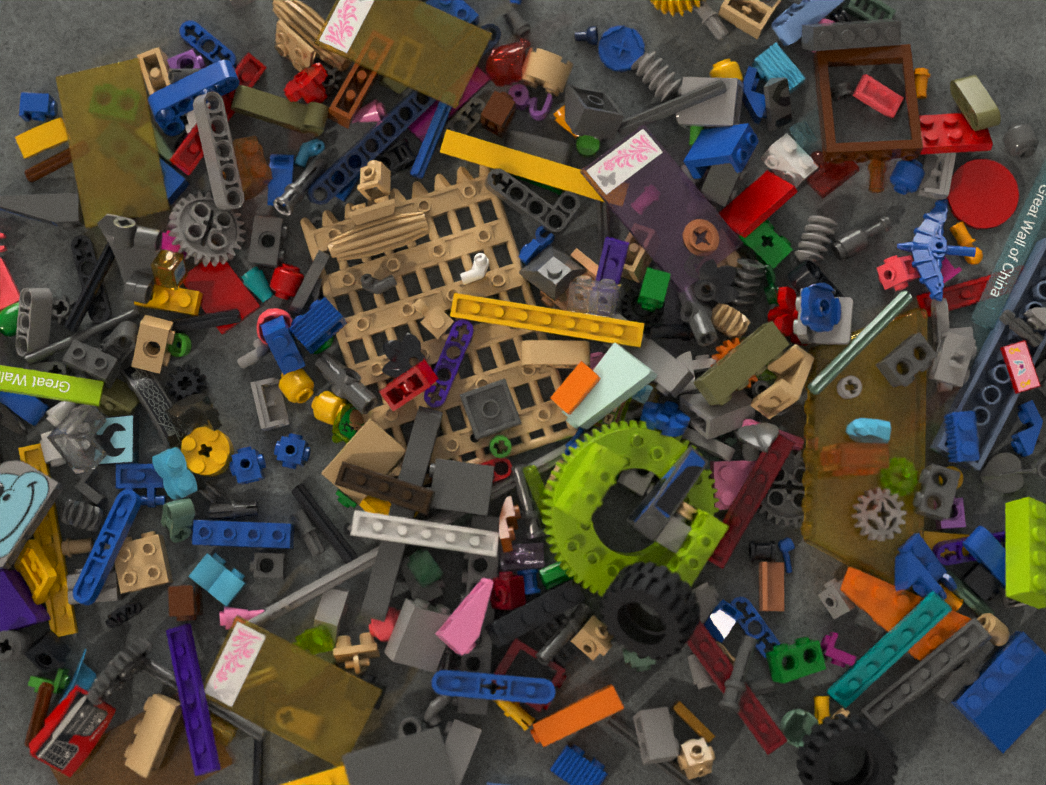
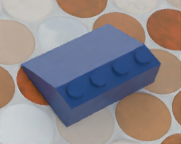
M1015 631L1009 637V640L979 669L980 673L977 680L970 685H964L951 702L1001 753H1004L1046 709V654L1023 631Z

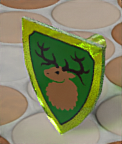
M351 403L338 413L331 433L334 434L332 435V441L335 444L342 441L348 443L364 425L361 413Z

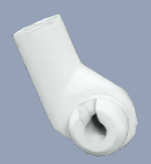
M476 254L472 269L460 274L463 285L480 280L485 276L489 267V259L485 254Z

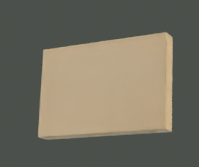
M369 418L321 473L335 485L342 461L386 475L404 455L406 448ZM335 485L358 505L367 496Z

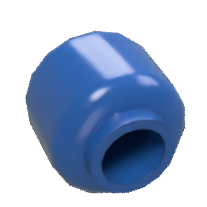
M915 159L898 161L890 175V182L894 185L893 189L903 195H906L907 192H916L925 177L923 165Z

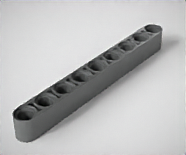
M419 406L399 474V480L423 487L443 412ZM391 503L388 515L414 519L416 511ZM381 540L360 616L385 622L406 549V543Z

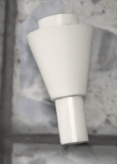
M61 401L46 411L49 415L46 419L56 428L60 425L65 427L76 403Z

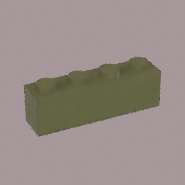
M773 321L762 324L696 379L693 384L710 406L716 404L722 406L732 399L731 393L736 389L738 391L742 390L750 383L748 380L754 374L758 376L768 368L766 364L769 361H776L785 354L783 350L790 344Z

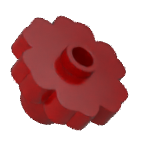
M315 63L309 68H304L294 76L293 80L287 83L283 90L285 92L284 95L290 102H297L303 98L307 104L309 102L322 103L327 98L326 89L321 84L328 75L326 69L321 63Z

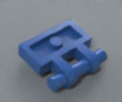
M116 464V489H130L134 492L135 489H147V496L140 497L141 505H147L148 508H156L157 505L166 503V495L156 494V488H164L163 478L158 475L153 464Z

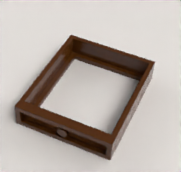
M911 44L816 51L813 61L823 162L840 164L844 161L863 163L868 160L886 162L892 159L902 158V160L909 161L918 158L923 149ZM902 64L911 140L836 143L828 67Z

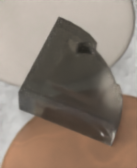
M741 243L734 247L740 257L757 261L754 250Z

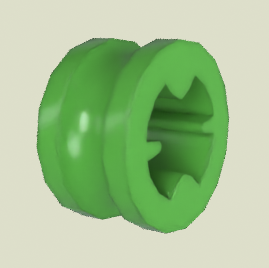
M496 435L491 439L489 448L495 457L504 458L511 452L512 445L506 436ZM503 440L507 448L505 451L502 449V452H497L494 444L496 442L499 444L498 441Z

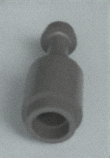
M885 215L878 218V223L864 231L856 227L835 239V243L831 245L832 250L839 260H848L869 247V238L881 231L888 232L893 227L892 223Z

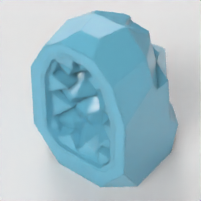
M859 418L850 422L846 427V434L858 444L884 447L890 440L891 426L888 421Z

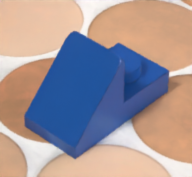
M912 551L899 553L895 556L896 591L908 589L913 585L914 591L923 598L927 597L932 591L937 594L942 589L941 586Z

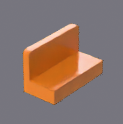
M581 361L550 398L570 415L599 382L600 377Z

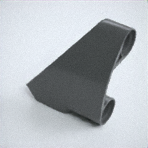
M107 213L97 222V225L106 237L117 260L125 288L124 299L148 304L160 262L162 231L138 226L130 218Z

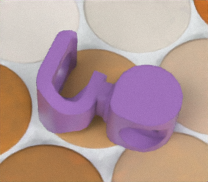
M516 84L509 89L508 94L514 98L513 101L516 102V109L522 111L529 107L530 116L536 121L544 120L547 117L552 105V95L550 93L547 94L543 109L539 111L537 110V98H530L528 89L525 86Z

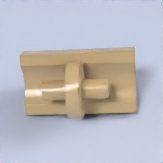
M370 632L360 634V645L355 646L351 645L350 636H338L336 648H333V656L336 658L337 663L345 662L346 669L355 667L356 674H361V667L369 666L370 658L380 657V651L374 637Z

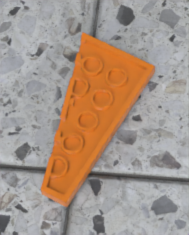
M848 567L840 588L851 601L873 618L872 620L879 626H882L887 632L896 626L924 599L906 590L896 591L894 585L852 567ZM951 610L907 652L915 659L923 660L972 619Z

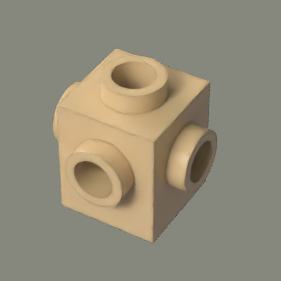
M593 615L571 642L589 658L594 660L599 654L604 656L613 646L610 641L614 636H610L607 626Z
M704 738L698 740L690 739L681 745L680 755L677 756L681 770L685 771L688 780L712 772L715 754L712 747L707 746Z

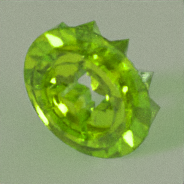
M900 457L891 458L886 461L880 472L883 488L890 489V494L897 493L898 496H906L914 491V487L918 483V471L915 470L914 463ZM900 471H902V475L905 476L907 480H901L900 482H898V478L892 474L899 473Z

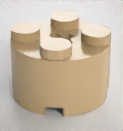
M529 48L519 75L522 77L524 85L534 89L538 85L546 89V93L558 97L559 93H562L565 89L573 64L570 61L567 64L562 63V57L552 52L537 48L535 53L533 48Z

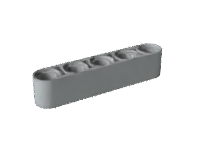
M216 92L205 93L194 99L193 108L216 207L222 211L237 209L244 203V193L222 97ZM206 100L210 103V109L206 105ZM212 123L216 129L215 133L211 128ZM217 147L221 151V156L217 153ZM222 171L226 174V180L222 177ZM228 194L231 197V204L227 200Z

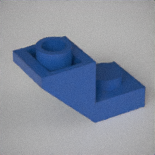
M748 66L743 81L742 101L754 123L759 124L762 118H767L765 95L754 92L759 78L755 77L757 69Z
M270 155L268 173V205L274 206V200L285 192L284 189L288 184L293 183L294 155Z
M1033 400L1017 406L1020 421L1028 427L1011 436L1013 439L1011 441L1012 448L1021 457L1033 453L1043 424V420Z

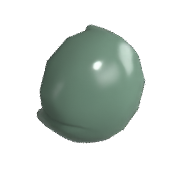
M796 708L784 715L779 729L788 740L787 743L799 748V746L803 747L804 745L802 741L804 735L807 734L809 736L812 732L810 728L815 723L819 726V723L808 711Z

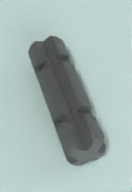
M1005 310L1000 315L999 320L1005 325L1008 324L1009 328L1023 340L1027 339V343L1032 347H1037L1042 342L1043 336L1037 331L1033 332L1034 329L1021 318H1016V314L1011 310Z

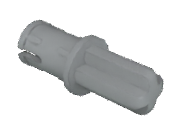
M700 1V8L692 7L703 20L702 24L709 28L717 40L727 36L728 30L717 17L718 13L714 12L706 1Z

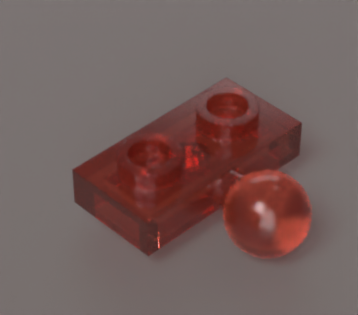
M814 151L810 154V157L813 159L814 164L819 166L818 169L820 170L807 179V184L823 199L858 173L859 166L854 161H844L840 164L823 162V152Z

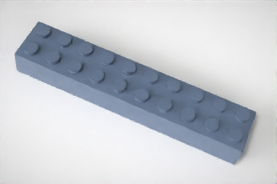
M1046 237L1036 242L970 369L968 381L963 383L947 413L975 411L980 460L956 463L970 472L981 470L1020 394H1015L1000 348L1023 341V339L1012 331L1008 324L1002 323L999 317L1005 310L1009 309L1016 314V318L1019 317L1027 323V318L1023 316L1026 311L1032 308H1046ZM1046 329L1043 331L1033 330V332L1037 331L1043 336L1042 342L1037 347H1032L1027 343L1034 365L1046 344ZM943 421L929 449L950 459L947 452L949 448L946 447L948 445L946 442L948 440L946 438L947 433L945 432L947 429Z

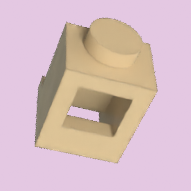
M372 160L367 163V166L360 168V185H357L359 192L369 201L390 195L391 171L382 162Z

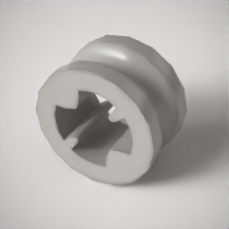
M854 376L842 378L837 384L838 394L845 399L858 396L862 390L860 380ZM845 385H853L854 389L851 392L850 390H845Z

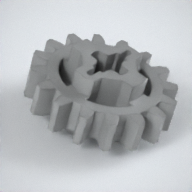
M879 487L873 488V491H864L865 496L857 497L860 504L853 505L857 513L853 514L852 518L858 519L854 526L861 527L860 535L868 534V540H875L876 538L877 541H885V538L893 539V533L901 532L898 525L906 523L901 519V515H905L906 511L900 510L904 502H897L898 494L890 495V489L881 490ZM877 512H881V517L877 516Z

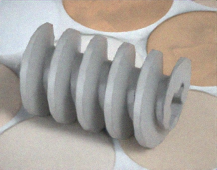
M656 51L650 54L646 53L633 63L631 69H638L636 75L638 77L644 76L642 82L645 84L650 83L649 89L651 91L656 90L655 96L662 97L661 103H664L677 92L682 80H672L676 73H666L669 65L660 67L663 59L654 60L657 54Z
M810 216L808 218L809 224L804 228L806 233L801 235L802 242L798 243L797 247L799 250L794 252V257L801 263L805 260H810L820 269L821 266L816 261H824L825 258L819 253H827L828 249L823 246V243L831 244L832 241L826 236L834 235L835 232L830 229V226L837 227L838 224L827 217Z

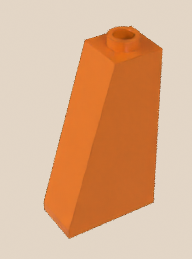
M609 684L533 722L534 729L530 730L536 744L541 742L542 746L545 747L624 709L613 685Z

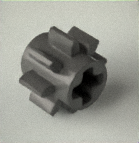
M325 65L324 68L328 74L326 78L330 77L331 80H329V84L324 82L321 84L325 87V92L328 93V96L331 97V92L334 90L339 92L338 83L343 82L340 76L336 77L338 74L336 68L331 71Z
M63 295L62 299L53 297L51 319L56 320L58 318V324L62 326L64 321H67L76 304L74 300L69 302L67 295ZM64 307L67 308V311H62V313L59 312L60 309H64Z

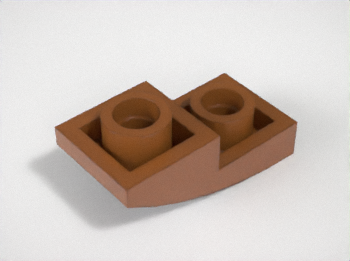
M511 496L506 497L499 519V534L504 553L513 551L511 541L516 540L514 530L519 529L517 519H521L518 504L513 505Z

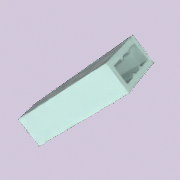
M614 342L593 370L600 377L599 382L572 414L569 415L564 410H562V413L568 417L566 421L574 428L582 427L589 429L653 381L658 375L623 346Z

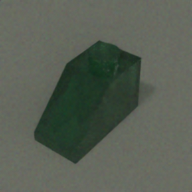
M419 549L409 557L411 562L407 566L422 588L426 589L445 575L428 550L422 552Z

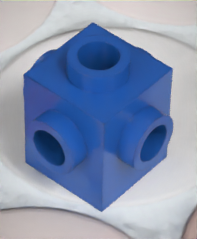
M289 433L288 437L281 436V441L276 442L274 455H277L278 461L283 462L282 467L296 469L297 465L304 467L305 461L308 462L311 447H308L309 443L303 440L302 435ZM289 446L295 447L293 454L287 453Z
M244 447L237 450L238 454L231 455L233 461L229 462L230 470L233 476L236 475L238 484L244 485L265 479L263 468H266L264 455L259 454V451L256 449L252 450L251 447ZM250 461L249 467L246 468V463Z

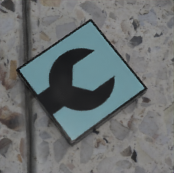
M139 415L96 418L95 465L107 466L139 463Z

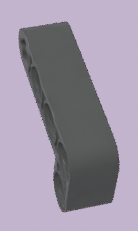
M493 169L485 178V186L488 191L538 227H544L545 232L548 234H557L563 230L580 205L578 195L567 191L552 206L502 169ZM498 176L501 178L499 181L500 184L498 183L495 186L493 185V178H496ZM507 183H509L510 186L506 189L505 193L502 192ZM513 189L519 190L521 200H513L510 196V191ZM563 198H569L572 201V209H566L563 206ZM531 203H536L540 206V214L536 215L530 211L529 206ZM550 217H555L559 220V228H552L549 225Z

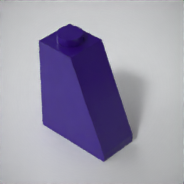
M0 568V632L19 630L51 620L44 606L34 603L32 599L33 594L22 575L16 570H7L5 568Z

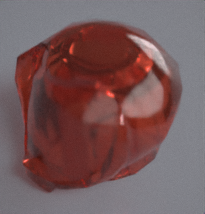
M520 38V42L493 48L486 62V72L489 80L501 88L513 86V83H520V80H522V67L526 59V49L531 46V42Z

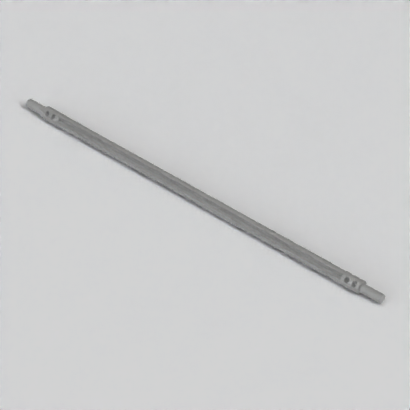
M644 404L630 412L626 410L621 413L617 424L618 427L622 420L626 421L629 425L630 420L639 418ZM597 426L596 428H594V429H597L598 431H601V427H599V426ZM592 430L586 432L591 437L593 436ZM584 434L581 435L578 440L585 441ZM563 445L528 464L529 479L556 466V462L559 459L564 461L561 455L565 454L566 446ZM513 473L508 478L492 484L490 501L516 488ZM444 510L426 521L449 525L469 513ZM379 546L267 607L265 612L246 621V626L254 629L270 619L274 621L374 566Z

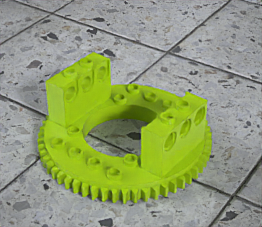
M622 420L619 427L617 423L611 422L610 429L606 425H601V433L597 429H592V437L585 433L584 442L576 440V449L571 446L568 447L570 455H561L564 463L556 462L559 471H551L555 479L547 480V483L552 487L551 489L544 490V493L548 494L549 498L542 501L548 505V508L543 509L542 513L548 515V517L543 519L542 523L549 525V527L543 531L545 534L551 535L546 539V542L554 544L549 550L552 553H557L554 557L557 562L562 561L559 565L560 568L563 570L567 569L566 574L569 577L574 576V581L577 584L581 582L580 586L584 589L589 587V591L594 594L598 590V595L601 597L624 567L639 562H644L645 565L647 562L656 563V566L659 567L661 565L669 568V571L672 573L677 572L681 575L680 578L683 581H687L692 586L729 527L714 517V513L719 511V508L714 507V503L718 502L719 499L713 497V494L718 492L716 488L711 487L715 483V479L708 478L712 471L704 469L683 499V502L695 508L697 513L692 514V521L686 520L685 524L692 529L677 553L672 552L656 541L647 548L636 552L614 551L606 547L598 538L593 527L592 514L597 506H601V499L610 485H614L616 482L614 479L618 472L631 468L645 469L654 473L661 480L689 448L688 444L690 441L687 439L681 440L682 436L671 437L661 435L662 430L654 428V430L647 429L646 422L641 420L638 426L634 420H630L629 425L626 421Z

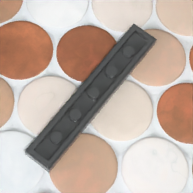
M974 617L861 709V712L867 720L880 730L993 637L978 619Z

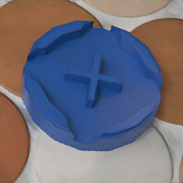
M619 25L603 33L599 41L598 54L600 60L607 68L616 72H626L632 70L631 66L644 55L645 45L642 37L636 30Z

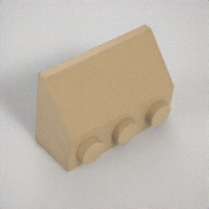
M160 693L148 697L143 709L146 711L143 720L138 721L134 730V734H137L133 744L130 743L124 754V757L127 758L124 765L146 778L158 773L182 714L180 701Z

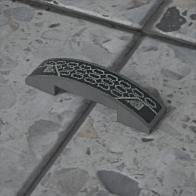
M132 364L121 369L120 374L131 392H135L157 428L156 432L165 447L170 449L180 446L188 433L174 406L151 371L131 367Z

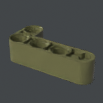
M239 85L235 90L231 110L303 134H307V132L313 133L318 137L324 132L329 107L317 102H309L307 105L294 101L290 102L288 99L248 86Z

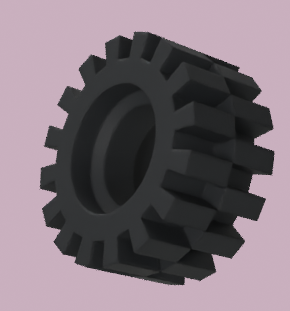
M642 284L628 290L621 303L622 316L628 321L657 324L664 313L665 301L660 310L656 309L655 312L641 316L634 311L633 305L639 298Z

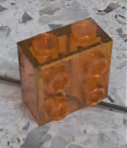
M256 136L235 139L232 143L244 200L252 199L273 179L272 171L266 163L263 148ZM222 171L224 178L226 180V174L224 171Z
M838 443L825 446L820 454L823 472H832V476H847V474L871 476L872 474H880V470L889 468L888 443Z

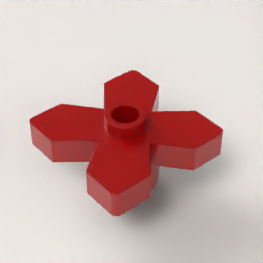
M788 286L779 287L777 298L779 306L769 310L768 322L773 321L784 337L790 336L791 343L798 346H806L807 344H801L793 330L794 320H798L799 312L796 311L795 290Z

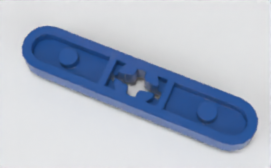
M130 489L123 490L116 497L74 586L73 598L82 605H91L98 598L140 509L141 497ZM106 544L111 545L109 550L104 549Z
M440 670L435 673L431 681L435 692L447 696L547 704L555 696L553 683L544 678ZM492 680H496L498 685L506 686L507 689H498L495 694H491L490 689L480 687V684H491Z

